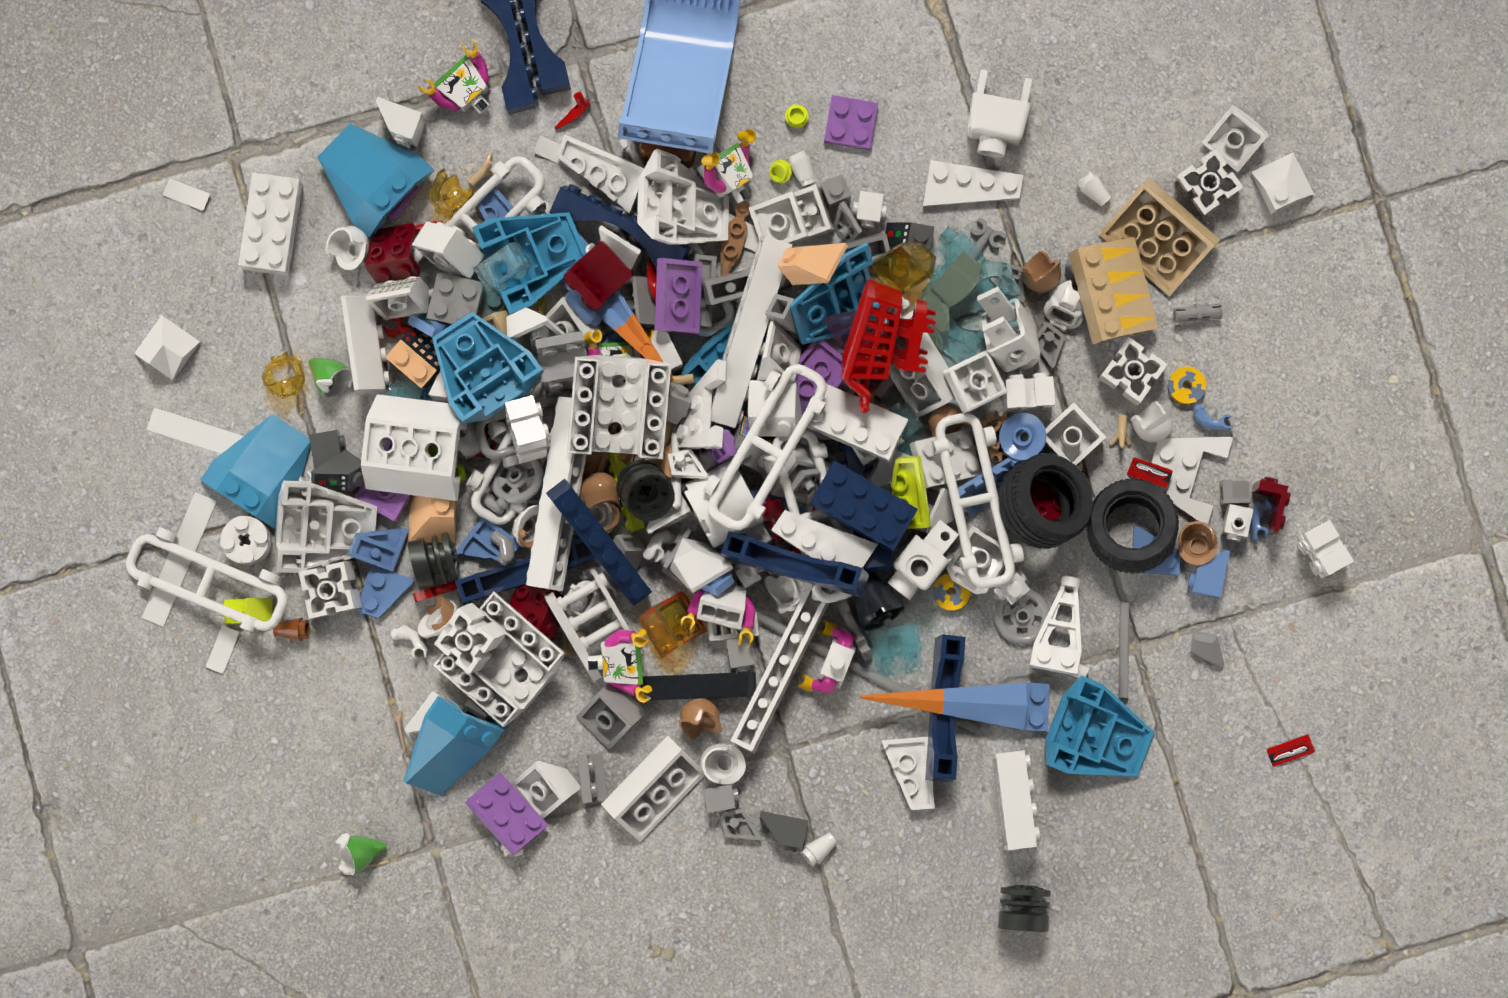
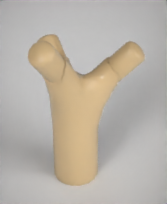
M488 153L484 164L468 180L473 187L485 177L494 175L489 170L492 165V153Z
M694 374L673 376V380H670V383L676 385L695 383Z
M1118 415L1117 432L1109 442L1110 446H1113L1118 440L1121 449H1124L1125 442L1127 445L1132 444L1127 434V415Z

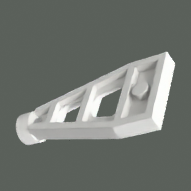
M1070 576L1062 577L1061 588L1034 642L1030 667L1077 676L1082 652L1078 600L1080 579ZM1061 605L1072 608V620L1070 623L1056 620V615ZM1062 628L1068 630L1070 634L1069 647L1063 648L1048 643L1053 629Z

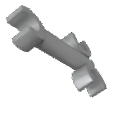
M978 218L977 222L983 226V229L976 231L971 228L970 230L974 236H981L968 254V257L973 261H976L988 242L992 248L998 250L999 245L993 241L996 236L1002 239L1006 238L1002 231H994L988 227L986 221L982 218Z
M846 599L837 602L838 609L854 637L863 661L872 658L871 650L851 613Z

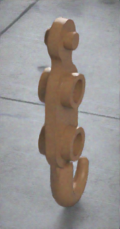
M746 201L736 203L734 209L736 217L728 223V240L722 241L720 248V276L729 274L731 267L741 255L747 234V225L744 219L750 214V204Z

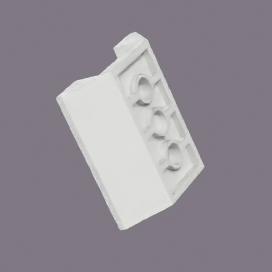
M604 355L575 357L567 453L591 455L592 451L637 454L639 458L663 459L671 364L632 357ZM616 375H623L625 377L623 386H613L612 380ZM613 422H618L621 425L620 432L614 435L608 432L609 425Z
M376 395L366 417L361 469L366 489L458 501L460 477L455 476L460 429H466L467 423H462L449 403ZM385 438H390L393 442V446L389 451L384 450L382 446ZM432 443L438 447V454L434 457L428 454V447Z
M493 591L479 609L486 615L483 619L486 623L493 621L507 634L496 649L488 651L492 656L484 668L468 675L455 663L458 658L454 654L447 656L444 652L433 666L502 727H505L528 708L556 674L565 653ZM520 669H525L528 673V678L524 682H519L517 679V673Z

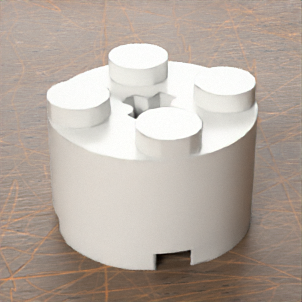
M238 516L229 521L224 527L220 545L226 556L242 565H253L262 562L269 555L272 548V538L268 527L261 521L250 516ZM244 536L249 537L250 545H243L242 539Z

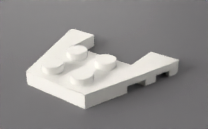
M716 360L690 391L689 395L692 404L679 421L677 429L678 448L685 450L722 448L723 427L714 425L710 428L712 390L726 380V361Z
M1232 437L1166 438L1156 443L1151 463L1173 471L1167 488L1157 486L1166 491V494H1169L1175 506L1197 521L1208 524L1213 505L1190 499L1202 454L1204 452L1227 459L1233 440Z

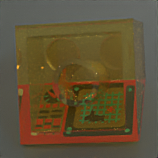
M921 242L900 243L873 260V264L868 266V270L884 285L900 290L904 294L933 276L936 256Z
M684 591L654 605L637 617L661 658L673 653L708 631L703 622L697 619V616L694 618L696 628L693 633H690L691 623L685 624L682 630L681 619L684 616H688L687 610L690 605V601Z

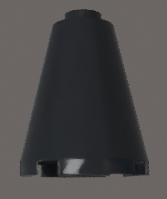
M875 572L868 573L869 576L862 598L853 596L860 626L865 631L874 630L885 625L883 621L888 618L894 620L905 610L900 599Z

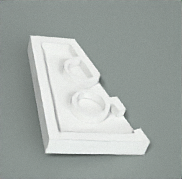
M928 737L881 740L910 810L935 808L933 781L925 780Z

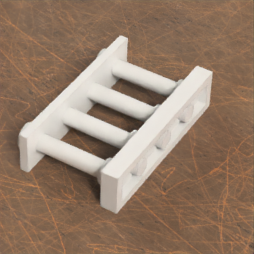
M595 568L590 570L595 580L564 598H561V596L556 598L553 592L544 596L593 682L601 678L598 670H588L587 656L590 655L587 650L590 649V645L622 627L624 630L630 631L606 589L609 586L603 572L598 575ZM599 588L602 590L606 600L574 618L572 616L570 618L567 617L564 612L568 609L567 606ZM609 608L613 609L618 619L587 637L582 636L579 638L576 630L579 629L578 626Z

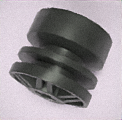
M637 460L625 466L617 477L616 489L618 496L635 518L642 521H654L662 518L671 509L675 497L673 485L657 464L649 460Z
M448 532L441 533L443 544H439L437 536L432 535V547H428L423 538L408 542L409 556L420 590L435 587V575L438 574L444 584L448 583L447 572H450L453 581L460 579L458 554Z
M1017 884L1000 887V893L1011 894V899H1000L1001 904L1010 906V911L999 912V929L1048 932L1049 916L1039 913V908L1050 907V903L1039 902L1040 896L1050 897V890H1045L1038 886Z

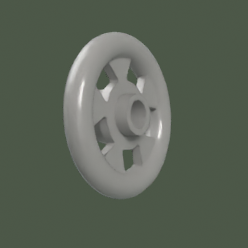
M540 459L525 462L523 466L514 465L504 468L503 461H501L491 479V486L495 496L498 499L502 497L508 504H520L531 499L539 491L543 483L544 468ZM534 468L535 476L529 477L528 470ZM508 469L506 478H502L504 470ZM507 484L512 488L509 493L503 490ZM528 485L529 488L526 491L520 493L519 489H522Z
M1030 589L1018 599L1020 605L1014 607L1013 610L1009 607L1007 600L1001 601L999 599L994 610V622L1001 636L1009 642L1018 645L1034 643L1050 611L1044 597ZM1029 599L1037 604L1034 610L1026 605ZM1025 612L1027 619L1024 621L1020 620L1018 614ZM1010 615L1013 625L1006 626L1003 616ZM1035 615L1041 617L1039 627L1032 625ZM1017 627L1027 628V635H1017Z

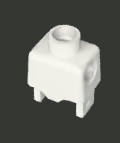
M981 69L976 92L972 94L967 134L970 138L979 140L977 149L979 154L994 158H1004L1007 145L1018 146L1022 139L1031 106L1028 98L1032 79H1024L1020 100L984 94L988 71Z
M998 286L977 296L978 302L986 311L982 314L981 321L987 352L1004 372H1010L1017 368L1026 370L1033 367L1040 359L1035 323L1017 298L1008 301ZM1017 320L1019 326L1012 328L1008 321Z
M939 520L924 540L915 535L895 560L894 568L897 571L887 583L909 600H911L919 588L927 590L954 557L952 554L945 558L943 554L959 534ZM948 533L949 540H942L941 534ZM922 560L927 564L928 571L924 576H915L911 572V565L914 561Z

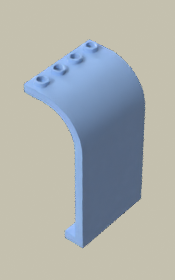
M645 0L638 46L623 114L619 121L618 138L713 153L741 0Z

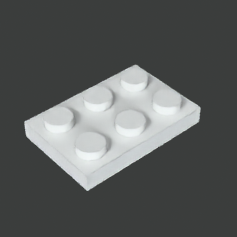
M969 429L945 434L949 442V453L956 481L977 477L982 474ZM936 437L909 444L912 455L921 456L926 489L947 484L940 454L935 455L932 449V441L937 440Z

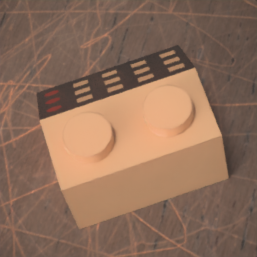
M415 327L385 357L421 389H425L440 372L432 337Z

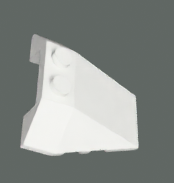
M655 149L638 179V225L652 239L669 245L727 241L729 196L726 194L723 197H718L714 191L705 186L704 180L696 175L697 171L693 168L688 169L680 163V158L671 153Z
M283 481L278 495L275 529L276 572L298 573L320 565L322 567L330 565L329 563L344 559V561L352 559V557L347 555L355 533L375 531L377 506L308 481Z

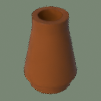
M303 618L282 621L273 628L274 636L303 641V639L309 638L310 624L308 620Z

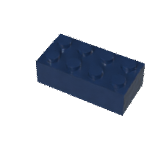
M836 461L832 463L809 503V506L871 542L878 544V546L890 553L895 550L918 510Z

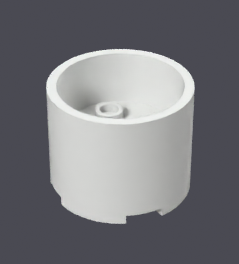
M732 459L706 471L708 479L693 478L681 484V488L713 549L725 543L728 531L743 534L764 523L763 517L760 520L754 518L747 528L735 531L720 524L711 517L708 511V503L711 496L703 492V489L711 475L722 479ZM738 470L718 503V510L735 521H740L744 518L750 504L754 500Z

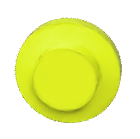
M792 105L786 110L785 120L792 128H801L808 121V111L802 105Z
M779 159L771 164L769 175L773 181L785 183L790 180L792 169L787 161Z

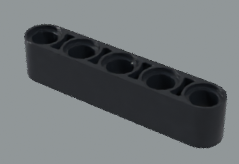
M756 672L642 676L643 684L640 685L641 688L646 685L652 687L651 692H644L646 696L651 697L649 701L753 697L756 691Z

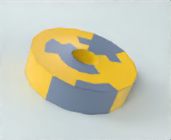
M1185 366L1178 368L1171 374L1168 380L1170 396L1180 404L1190 405L1196 403L1203 397L1206 391L1204 375L1194 367ZM1184 382H1189L1191 384V388L1189 390L1184 389Z
M949 573L936 580L932 595L935 603L940 608L946 611H956L967 604L971 591L954 582ZM954 588L956 590L955 596H949L947 590Z

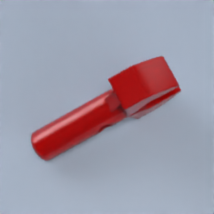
M403 317L389 319L390 321H395L399 328L389 329L382 326L385 333L394 339L399 334L406 335L414 327L405 325L402 321Z
M451 581L415 592L413 596L415 602H420L439 594L457 590L458 588L456 582Z

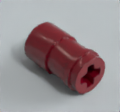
M771 497L765 499L766 503L762 505L766 507L762 517L770 530L772 540H774L775 544L786 540L771 530L785 508L781 498L772 501Z

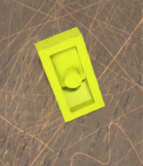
M272 598L224 600L225 606L264 622L270 620L273 615ZM224 616V624H241V622Z

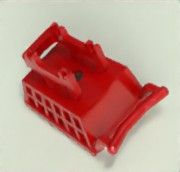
M871 279L866 280L842 355L841 378L845 380L851 389L858 393L860 412L863 414L869 412L871 396L869 392L870 379H888L891 363L900 370L926 372L925 367L919 366L920 364H928L927 359L919 356L920 354H928L927 350L920 348L923 333H934L935 329L928 327V324H936L935 319L927 317L928 315H936V311L927 308V301L919 299L915 301L913 316L910 319L900 318L902 291ZM874 302L879 303V308L873 307ZM888 306L894 308L893 312L887 311ZM873 315L876 316V319H869V317ZM866 327L873 329L872 332H871V331H865V330H866ZM896 336L908 339L905 349L902 350L895 346ZM862 340L870 341V342H869V343H862ZM856 379H863V383L861 384Z

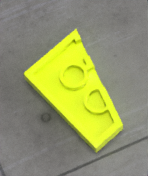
M921 456L898 457L895 459L891 494L918 509L907 529L928 528L931 526Z

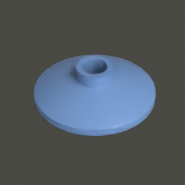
M1014 414L1003 423L1000 429L999 440L1001 447L1011 458L1026 460L1039 454L1044 448L1046 429L1041 420L1032 414ZM1027 433L1029 438L1023 442L1021 436Z

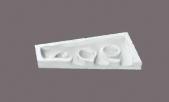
M564 135L556 157L575 172L585 177L593 186L607 194L610 199L621 205L628 213L633 214L638 201V179L645 167L569 135Z
M930 160L923 207L1019 200L1023 175Z
M784 510L771 530L809 557L839 561L858 567L864 566L878 545Z

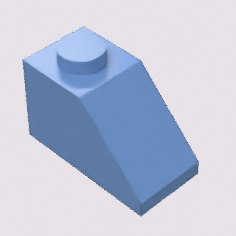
M1229 550L1222 551L1210 562L1199 566L1194 570V573L1189 574L1187 587H1191L1190 593L1216 599L1221 598L1230 554Z

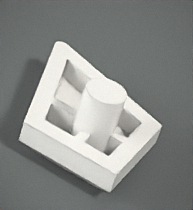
M692 449L668 454L672 477L708 479L706 471Z

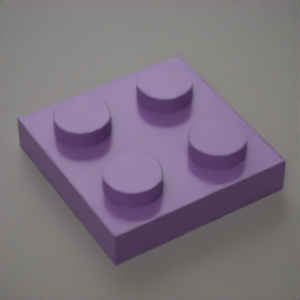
M832 95L824 143L870 150L878 103Z

